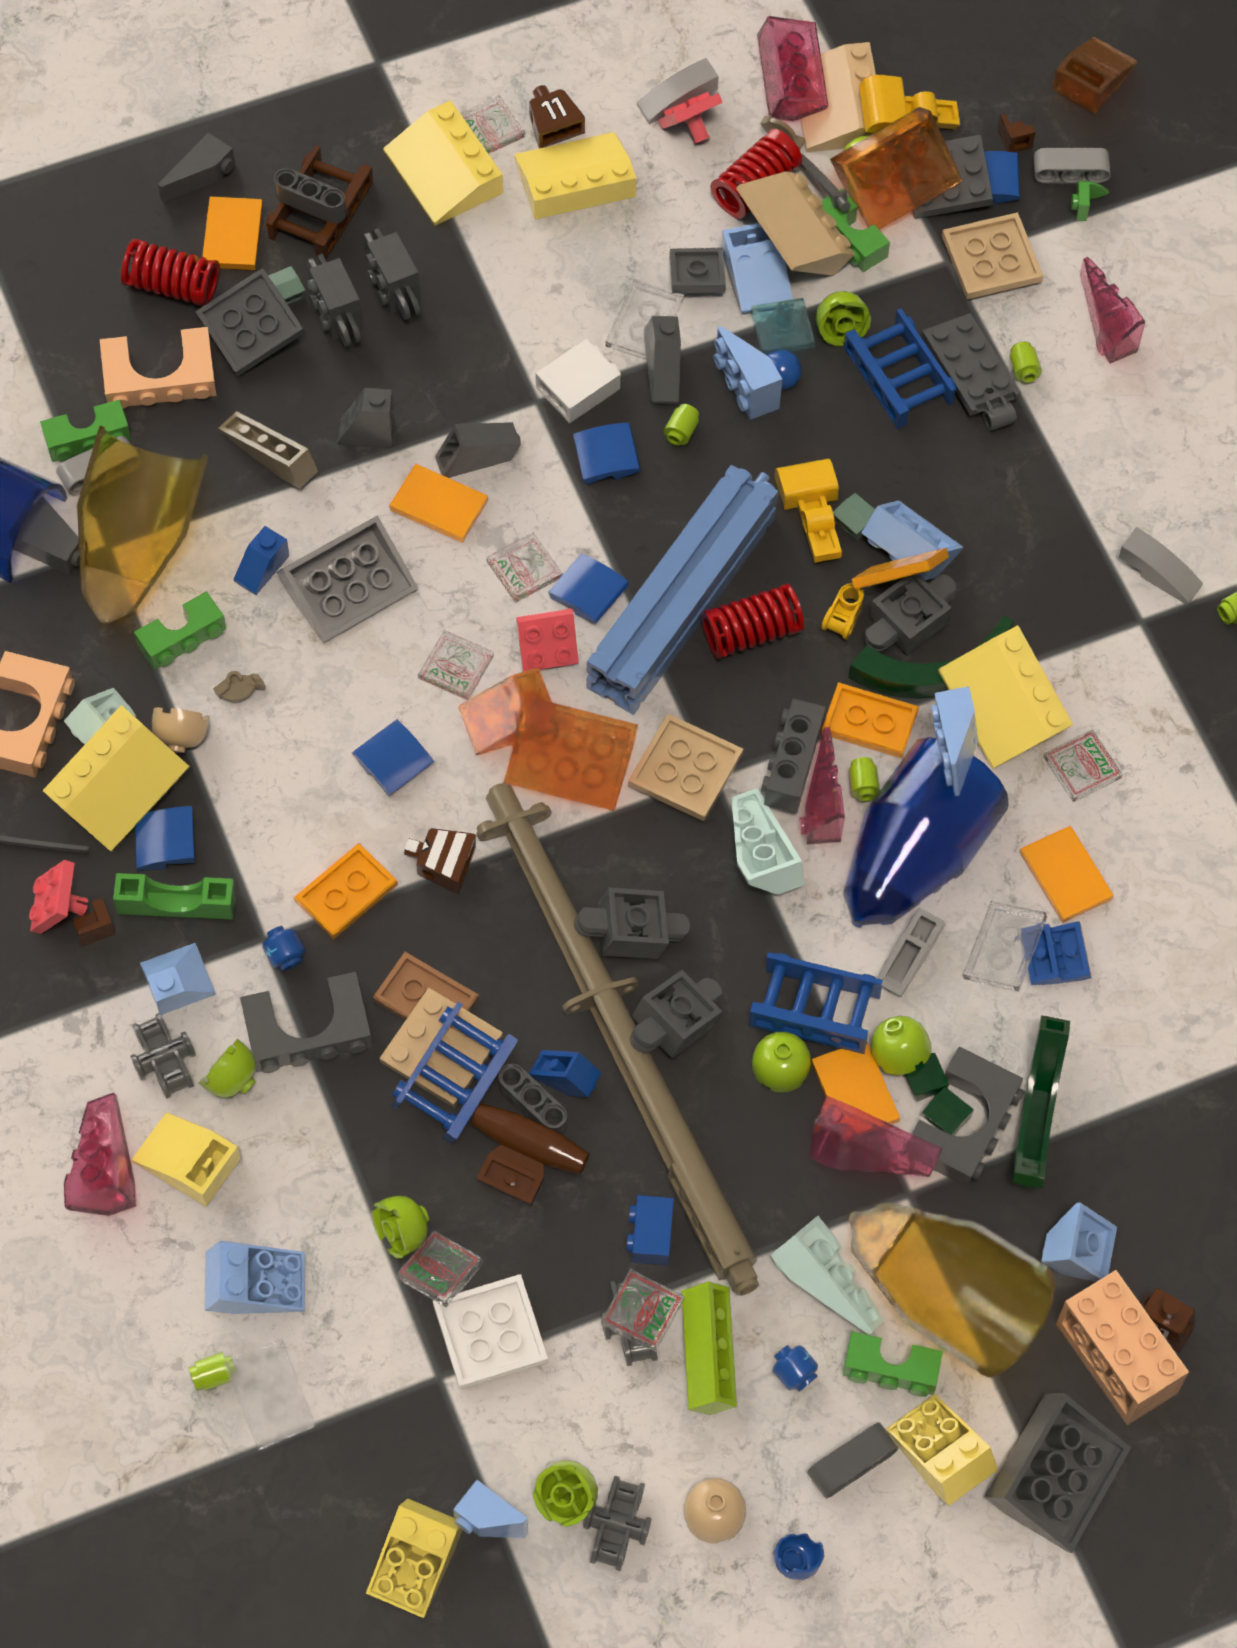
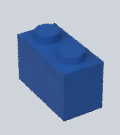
M637 1195V1205H630L629 1223L635 1224L634 1234H628L626 1252H632V1263L668 1266L674 1198Z

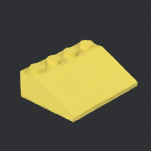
M451 100L427 111L383 148L384 153L434 226L503 194V174Z
M615 132L514 154V159L535 220L636 197V175L630 158Z
M1018 625L938 669L948 690L969 686L975 709L978 744L992 769L1053 738L1073 725Z
M121 705L44 788L43 792L112 852L190 766Z

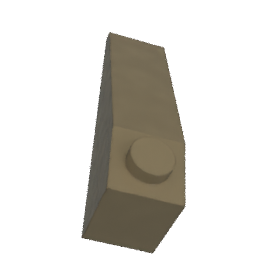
M238 411L218 428L221 434L280 479L298 489L302 488L319 472L308 448Z

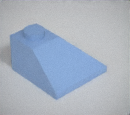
M196 943L140 963L161 1015L216 995Z
M1076 1203L1046 1234L1041 1262L1059 1274L1097 1282L1109 1274L1117 1226L1082 1203Z
M478 1480L475 1481L453 1509L454 1518L457 1519L455 1524L467 1534L473 1531L479 1537L525 1538L528 1534L527 1517Z

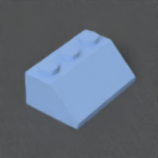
M899 500L878 505L862 531V534L868 538L867 541L872 546L879 549L883 548L890 554L889 557L893 561L946 547L949 555L948 559L930 571L919 573L924 580L936 578L963 549V546Z

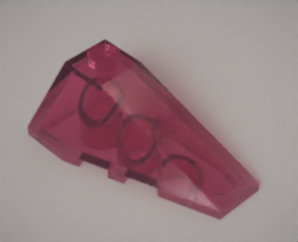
M1089 257L1083 258L1080 277L1094 331L1096 347L1100 355L1105 356L1109 364L1138 352L1145 320L1128 297L1122 299L1118 295L1119 288L1114 283L1111 285L1107 283L1104 272Z
M825 727L823 730L805 805L804 817H799L800 834H805L807 845L841 842L845 814L841 785L838 784L837 765H832L835 761L830 727Z
M113 1092L87 1102L79 1129V1134L81 1135L77 1150H73L71 1159L74 1161L70 1174H66L64 1180V1205L67 1210L110 1216L136 1206L134 1175L118 1098Z
M827 1096L814 1124L809 1158L836 1170H862L872 1173L875 1171L890 1172L899 1175L930 1177L942 1148L856 1107Z

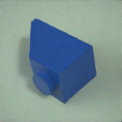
M264 526L247 546L233 579L234 582L257 595L289 557L287 539Z
M542 1050L529 1075L533 1079L568 1096L589 1097L590 1093L595 1089L596 1082L602 1072L580 1052Z

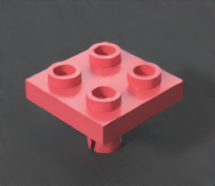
M706 92L665 110V116L658 119L661 129L682 121L686 122L696 144L710 137L700 115H702V112L723 102L719 93L710 96L709 92Z
M572 609L516 617L523 672L579 663Z
M63 860L36 879L33 886L35 900L29 914V918L32 920L31 932L42 934L66 918L68 911L79 916L85 914L88 905L83 903L87 904L88 899L71 894L75 863Z

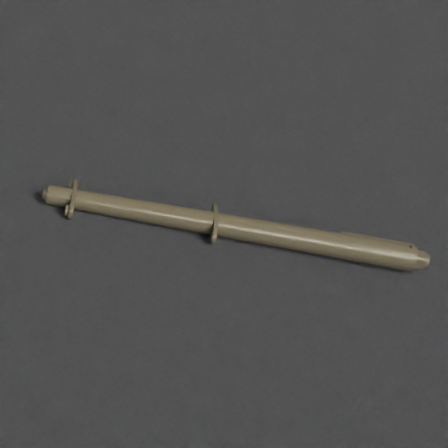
M503 783L494 785L490 788L486 800L497 821L487 820L477 826L476 835L479 841H488L506 835L582 992L581 995L568 1000L562 1006L564 1013L569 1015L591 1010L669 1170L667 1177L718 1280L727 1279L733 1292H736L738 1296L751 1293L759 1287L758 1276L753 1268L757 1258L651 1053L644 1054L638 1052L631 1045L630 1036L636 1024L622 996L638 988L639 982L637 978L631 977L613 982L590 936H581L575 930L574 920L578 913L532 825L543 822L551 816L552 811L550 807L540 802L534 804L529 810L524 811L511 785H504Z

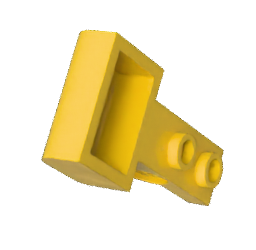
M872 75L865 78L859 84L865 132L900 136L909 125L954 130L960 126L957 101L935 99V94L927 91L917 93L912 97L905 96L902 77Z
M830 458L775 468V480L784 510L798 508L814 563L841 558L842 550L835 531L833 511L831 506L827 505V502L838 500L839 490Z

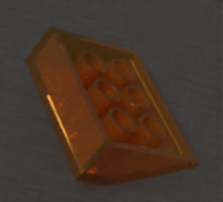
M922 107L916 108L830 159L840 182L849 197L858 206V211L866 225L870 227L874 224L878 229L883 228L963 181L932 112Z
M527 696L522 703L503 783L615 811L633 750L638 724Z

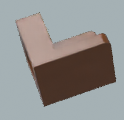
M1006 114L1000 115L998 132L1006 151L1015 153L1033 148L1036 133L1033 125L1025 126L1022 121L1010 124Z
M103 898L91 902L94 912L73 919V924L82 947L115 935Z

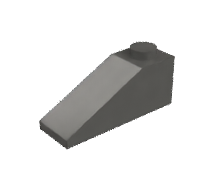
M207 133L158 183L160 200L167 202L219 181L225 174L230 173L234 167L233 148Z
M652 316L643 330L651 403L678 404L681 354L678 316Z

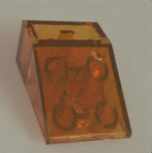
M1094 36L1070 52L1058 66L1052 89L1096 114L1136 66L1138 61Z
M539 667L511 675L458 706L476 755L557 731V714Z

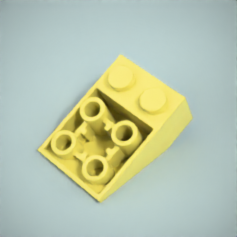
M166 1112L131 1161L207 1207L241 1158L238 1146L222 1136Z
M936 1394L886 1429L887 1433L928 1486L948 1506L998 1471L991 1447Z
M407 1498L397 1509L366 1594L425 1618L462 1533V1529L455 1524L457 1519Z

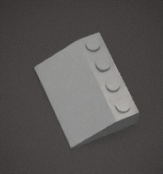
M378 515L276 572L289 596L323 643L419 589Z

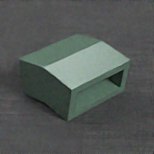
M292 266L269 275V278L287 305L305 298V288Z
M854 493L833 511L834 521L858 541L863 536L862 531L875 509Z

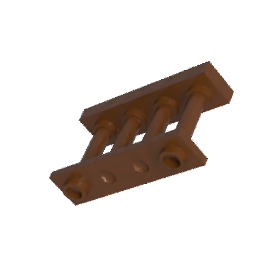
M315 145L310 154L307 153L304 157L302 168L299 172L313 178L316 171L349 183L346 192L343 191L346 205L345 219L339 223H329L280 202L276 210L268 215L266 227H268L269 239L273 241L279 231L283 230L313 242L316 256L323 254L325 260H327L371 188L373 172L372 167L365 164L361 165L358 172L350 173L322 162L320 146ZM292 210L325 222V226L322 231L314 232L287 221V218Z

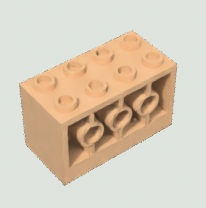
M1117 1270L1065 1301L1056 1325L1127 1425L1178 1394L1189 1371Z

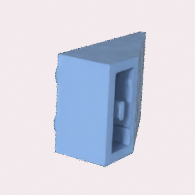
M760 223L722 230L721 248H723V256L741 313L793 303L785 260Z
M722 326L717 327V339L714 340L716 354L713 355V359L718 370H723L727 387L730 391L734 390L737 395V403L742 412L745 411L751 420L779 409L782 377L771 358Z
M969 686L935 693L936 705H931L934 721L933 727L936 739L938 738L939 742L938 748L941 762H943L945 768L947 786L953 785L955 796L960 795L978 744L975 709Z
M219 1241L206 1251L205 1311L229 1314L305 1311V1252Z

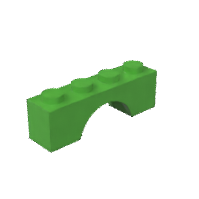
M116 873L113 901L117 914L234 920L236 890L232 878L204 877L200 882L192 885L175 886L154 881L146 874Z

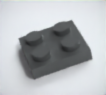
M723 248L670 249L672 293H717L726 291Z

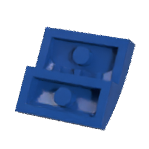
M984 151L994 203L998 204L1020 199L1018 153Z
M630 423L603 425L573 434L582 477L586 484L609 476H613L618 480L641 471Z
M581 553L548 593L552 600L572 607L575 615L597 623L628 587L629 582L608 566Z
M398 719L352 752L368 775L372 774L387 796L435 762L419 741Z
M192 806L148 812L135 826L137 871L166 869V864L195 863Z
M1080 921L1050 927L1048 923L1021 930L1032 985L1060 984L1092 978Z

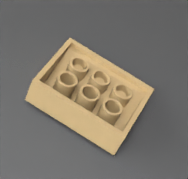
M870 42L844 44L791 65L806 152L844 149L851 140L860 136H873L884 143L885 134L865 132L859 84L865 78L876 75Z
M782 172L740 184L736 188L792 271L834 276L855 255L850 248V241L838 231L836 221L825 212L821 199L812 193L808 187V180L802 174Z

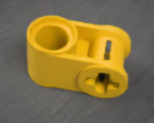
M853 583L841 587L823 619L821 630L826 631L829 629L842 635L843 639L848 640L862 611L864 598L862 588H854ZM851 598L857 602L848 603L845 600Z

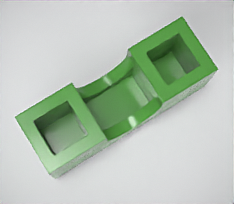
M847 195V201L850 203L851 208L847 212H843L839 206L837 208L832 206V199L828 196L822 200V207L827 214L834 218L838 231L850 241V248L855 254L849 260L851 264L857 265L862 272H865L888 258L890 241L874 224L863 230H857L850 226L856 222L858 210L856 203Z
M120 399L94 406L95 421L87 428L79 429L73 427L69 423L67 414L40 421L51 461L68 460L119 436H125L131 441L129 427Z
M207 591L183 604L187 624L181 629H167L159 619H156L134 631L138 648L154 670L171 664L178 656L185 652L194 651L201 643L208 639L217 638L226 630L224 615Z
M851 1332L843 1376L849 1377V1380L855 1383L864 1384L867 1381L879 1383L881 1388L887 1390L907 1389L910 1390L911 1394L920 1397H926L928 1394L934 1395L943 1351L912 1345L909 1359L903 1364L892 1365L881 1356L880 1346L882 1338Z

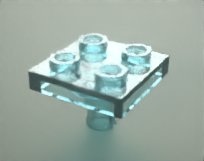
M804 298L751 306V315L760 350L765 355H769V353L776 350H788L791 352L815 348V339Z

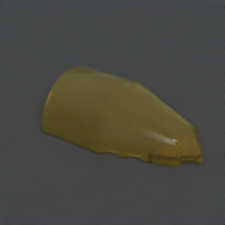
M99 426L77 503L82 596L100 623L107 625L137 611L186 539L206 469L207 455H203L200 459L188 460L153 453L122 442L108 434L105 427Z
M889 1202L878 1204L877 1208L859 1213L854 1211L850 1214L851 1252L909 1328L988 1378L1005 1372L1031 1346L1044 1325L1053 1303L1055 1281L1050 1268L973 1221L967 1220L965 1222L952 1219L947 1215L925 1213L920 1209Z

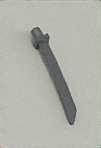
M802 154L803 162L801 167L831 197L834 208L839 206L843 212H847L851 205L847 201L846 190L844 189L840 192Z
M0 835V844L72 853H86L89 851L88 846Z

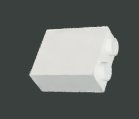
M585 339L536 372V388L571 423L620 389L621 372L614 363L610 364L604 358L598 346H593Z

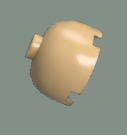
M159 707L153 709V734L174 753H185V748H194L205 738L210 716L202 717L203 714L199 712L171 708L170 713L162 712L163 708Z
M709 1478L697 1483L688 1493L684 1504V1518L689 1531L699 1540L710 1544L734 1538L742 1529L746 1518V1504L740 1490L730 1481L721 1478Z

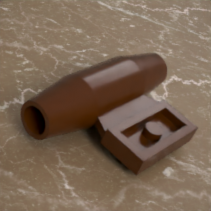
M481 1103L472 1118L471 1125L500 1144L489 1152L476 1178L477 1181L529 1206H532L544 1182V1166L580 1175L589 1159V1152L561 1133L516 1112Z

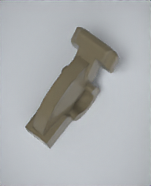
M771 115L763 117L760 124L766 132L771 129L781 130L792 138L798 148L801 149L805 142L804 137L796 135L788 124L773 118Z
M231 671L227 674L226 679L214 687L213 690L220 700L223 698L230 702H240L249 698L255 691V688L265 690L266 686L258 674L241 675L238 671Z

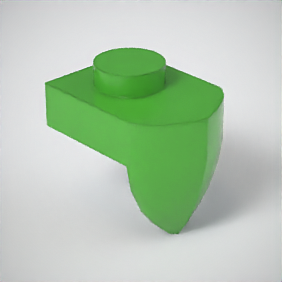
M1090 181L1077 182L1076 194H1072L1071 210H1076V221H1087L1090 199L1100 198L1109 194L1105 187Z

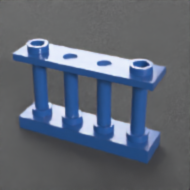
M901 308L896 311L894 326L865 339L863 337L860 338L855 329L845 333L843 349L897 429L907 425L908 413L911 408L942 395L948 406L953 404L956 391L954 380L943 371L916 331L914 321L910 316H906ZM900 334L908 345L879 359L877 357L874 358L869 351V348ZM912 355H915L921 366L893 379L887 378L883 372V368ZM926 375L930 377L935 385L907 399L900 398L896 392L897 388Z
M768 952L766 972L773 974L764 1003H752L749 1026L772 1032H790L804 1040L864 1054L867 1046L868 1030L863 1029L861 1026L870 997L876 999L881 997L883 980L877 979L870 974L860 975L791 958L787 954ZM784 976L801 980L793 1009L790 1011L775 1006ZM813 983L830 987L822 1015L819 1018L804 1014ZM841 990L858 994L851 1022L847 1025L833 1021Z
M457 1002L453 1009L447 1006L439 1019V1022L443 1024L413 1073L406 1083L401 1080L392 1093V1096L396 1098L392 1104L394 1108L397 1109L403 1099L442 1123V1128L447 1130L442 1138L451 1144L459 1137L518 1042V1039L510 1034L503 1041L499 1038L495 1040L457 1016L463 1006L460 1002ZM450 1025L490 1050L489 1054L493 1057L488 1065L484 1063L480 1065L441 1040ZM434 1050L474 1074L473 1078L478 1080L474 1088L471 1090L467 1087L465 1090L426 1065ZM418 1075L423 1076L459 1099L458 1103L462 1107L457 1115L452 1112L448 1114L410 1089Z

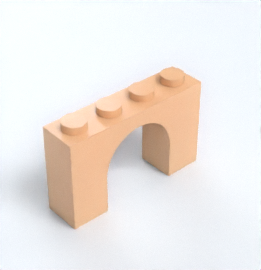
M208 327L181 330L183 346L182 363L171 375L157 379L141 376L132 368L127 336L100 339L107 403L120 399L122 408H126L128 406H149L161 402H179L186 399H206L211 396H217Z
M7 651L4 652L0 662V689L28 695L36 699L41 704V710L37 719L22 730H0V769L36 777L38 769L44 767L47 757L45 751L48 744H52L55 739V726L58 719L61 720L65 713L66 705L64 702L67 695H71L74 690L75 679H72L70 667Z

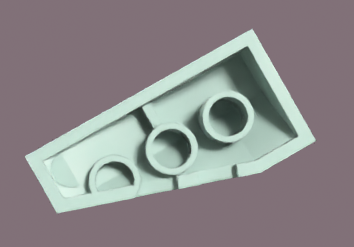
M111 688L83 699L64 722L70 728L71 733L83 744H86L121 705L134 717L136 715L118 692Z
M758 788L731 797L737 866L749 885L779 895L805 885L802 860L769 806L764 805L765 799Z
M817 1216L770 1256L775 1261L777 1268L785 1273L791 1281L870 1335L884 1320L867 1290L858 1287L853 1276L856 1271L852 1264L846 1265L838 1252L842 1249L840 1243L819 1216Z

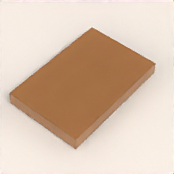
M404 952L373 996V1001L406 1020L428 988H431L455 1004L460 1002L463 1004L462 1008L468 1012L471 1011L478 1001L479 994L409 953Z

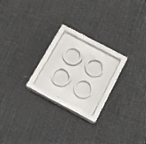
M521 1274L433 1301L459 1389L548 1363V1356Z

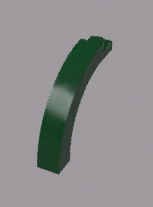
M1004 616L993 631L978 646L1012 629L1014 621ZM866 645L850 664L848 678L861 686L889 696L913 699L935 698V693L948 690L938 669L957 658L937 663H910L885 656Z
M1041 1015L1033 1050L1012 1171V1183H1017L1027 1188L1037 1187L1042 1189L1045 1180L1053 1113L1070 1032L1069 1020Z

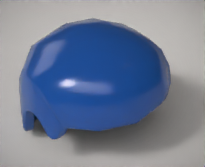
M776 350L769 353L768 357L771 358L782 377L781 390L784 391L795 386L800 380L802 373L801 364L796 355L788 350Z
M807 1533L789 1534L781 1538L773 1552L775 1564L779 1572L789 1579L804 1581L814 1576L825 1557L822 1543H815Z

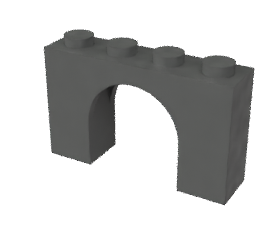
M352 972L327 978L334 1009L333 1018L329 1026L322 1033L311 1038L292 1037L278 1026L269 991L240 997L251 1051L256 1061V1072L271 1073L283 1066H302L310 1060L319 1058L330 1060L337 1057L338 1054L346 1052L353 1054L361 1053L367 1048L372 1047L371 1033L357 973Z
M959 1046L945 1072V1076L949 1085L973 1096L981 1103L986 1113V1124L977 1133L960 1137L945 1133L919 1120L906 1144L904 1155L969 1187L972 1179L979 1180L986 1164L982 1163V1160L986 1154L991 1156L999 1141L995 1136L999 1129L1003 1131L1006 1129L1012 1116L1008 1111L1012 1104L1018 1106L1025 1090L1021 1089L1022 1077Z

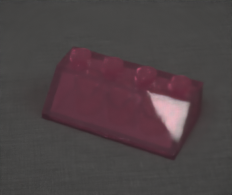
M767 16L757 34L768 115L778 120L793 122L827 109L829 105L816 22Z

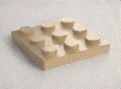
M1018 212L942 231L943 241L966 300L1040 283L1043 280L1042 271Z
M667 713L629 778L628 786L705 822L742 757L743 748Z
M428 988L379 1058L380 1062L409 1079L443 1024L439 1022V1019L447 1006L453 1009L456 1004ZM461 1007L457 1016L495 1040L498 1038L502 1039L503 1032ZM451 1025L441 1039L480 1065L482 1063L485 1064L491 1055L489 1054V1049ZM434 1050L426 1065L465 1090L474 1080V1074ZM418 1075L414 1082L454 1108L459 1099L421 1075Z

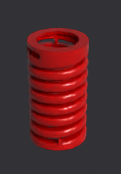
M778 129L769 130L753 147L749 148L725 172L720 174L718 179L711 182V193L715 201L729 215L742 219L751 210L736 188L740 184L782 172L792 173V171H795L802 165L803 159L800 149L792 138Z
M134 238L129 243L124 254L121 267V283L124 286H134L136 289H144L147 292L154 291L155 294H163L176 300L183 299L187 303L193 302L195 305L203 307L212 301L216 292L220 264L217 260L208 261L206 257L198 259L195 254L188 256L184 251L178 253L176 249L168 250L165 246L159 248L157 244L149 245L147 241ZM133 257L131 272L129 274V262L130 258Z
M784 584L778 588L770 589L769 592L762 591L758 595L753 594L749 598H741L738 602L732 601L728 605L722 604L718 608L713 607L701 612L704 635L716 659L725 657L727 654H734L735 647L738 651L742 652L746 649V646L754 648L756 642L759 645H763L766 639L772 642L776 639V636L781 639L785 637L786 633L794 635L804 631L802 609L796 593L790 584ZM789 598L793 604L794 610H791Z

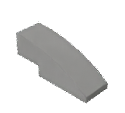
M702 59L660 83L637 102V107L648 124H651L664 117L665 110L703 93L718 90L719 76L708 59Z
M1138 527L1134 529L1121 547L1119 558L1142 571L1141 578L1186 605L1191 602L1203 585L1194 572L1175 554Z
M918 908L877 978L883 980L882 987L902 997L946 925L945 921Z

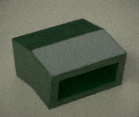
M935 1052L931 1053L925 1064L921 1061L915 1066V1071L905 1074L916 1102L937 1095L944 1087L948 1088L949 1086Z
M944 1087L922 1111V1117L937 1129L955 1136L971 1118L974 1109L947 1087Z

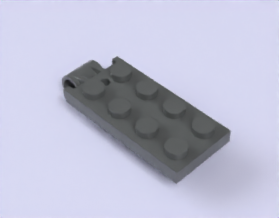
M971 313L922 330V339L946 375L954 380L956 384L955 392L970 416L983 412V420L989 431L1017 421L1015 409L1010 402L1019 399L1021 392Z

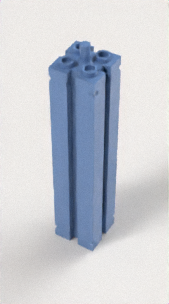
M730 465L725 472V476L719 480L597 647V651L592 653L587 660V673H589L586 678L587 689L604 699L607 696L615 700V705L635 715L640 708V703L645 701L701 623V612L712 608L762 539L767 527H770L776 519L777 508L774 506L778 500V490L768 483L770 478L766 473L761 472L756 480L752 481V475L747 470L738 469Z

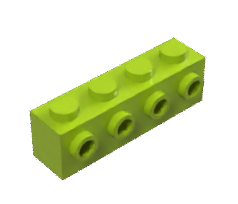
M708 1281L682 1290L688 1409L706 1415H713L737 1407L730 1287Z

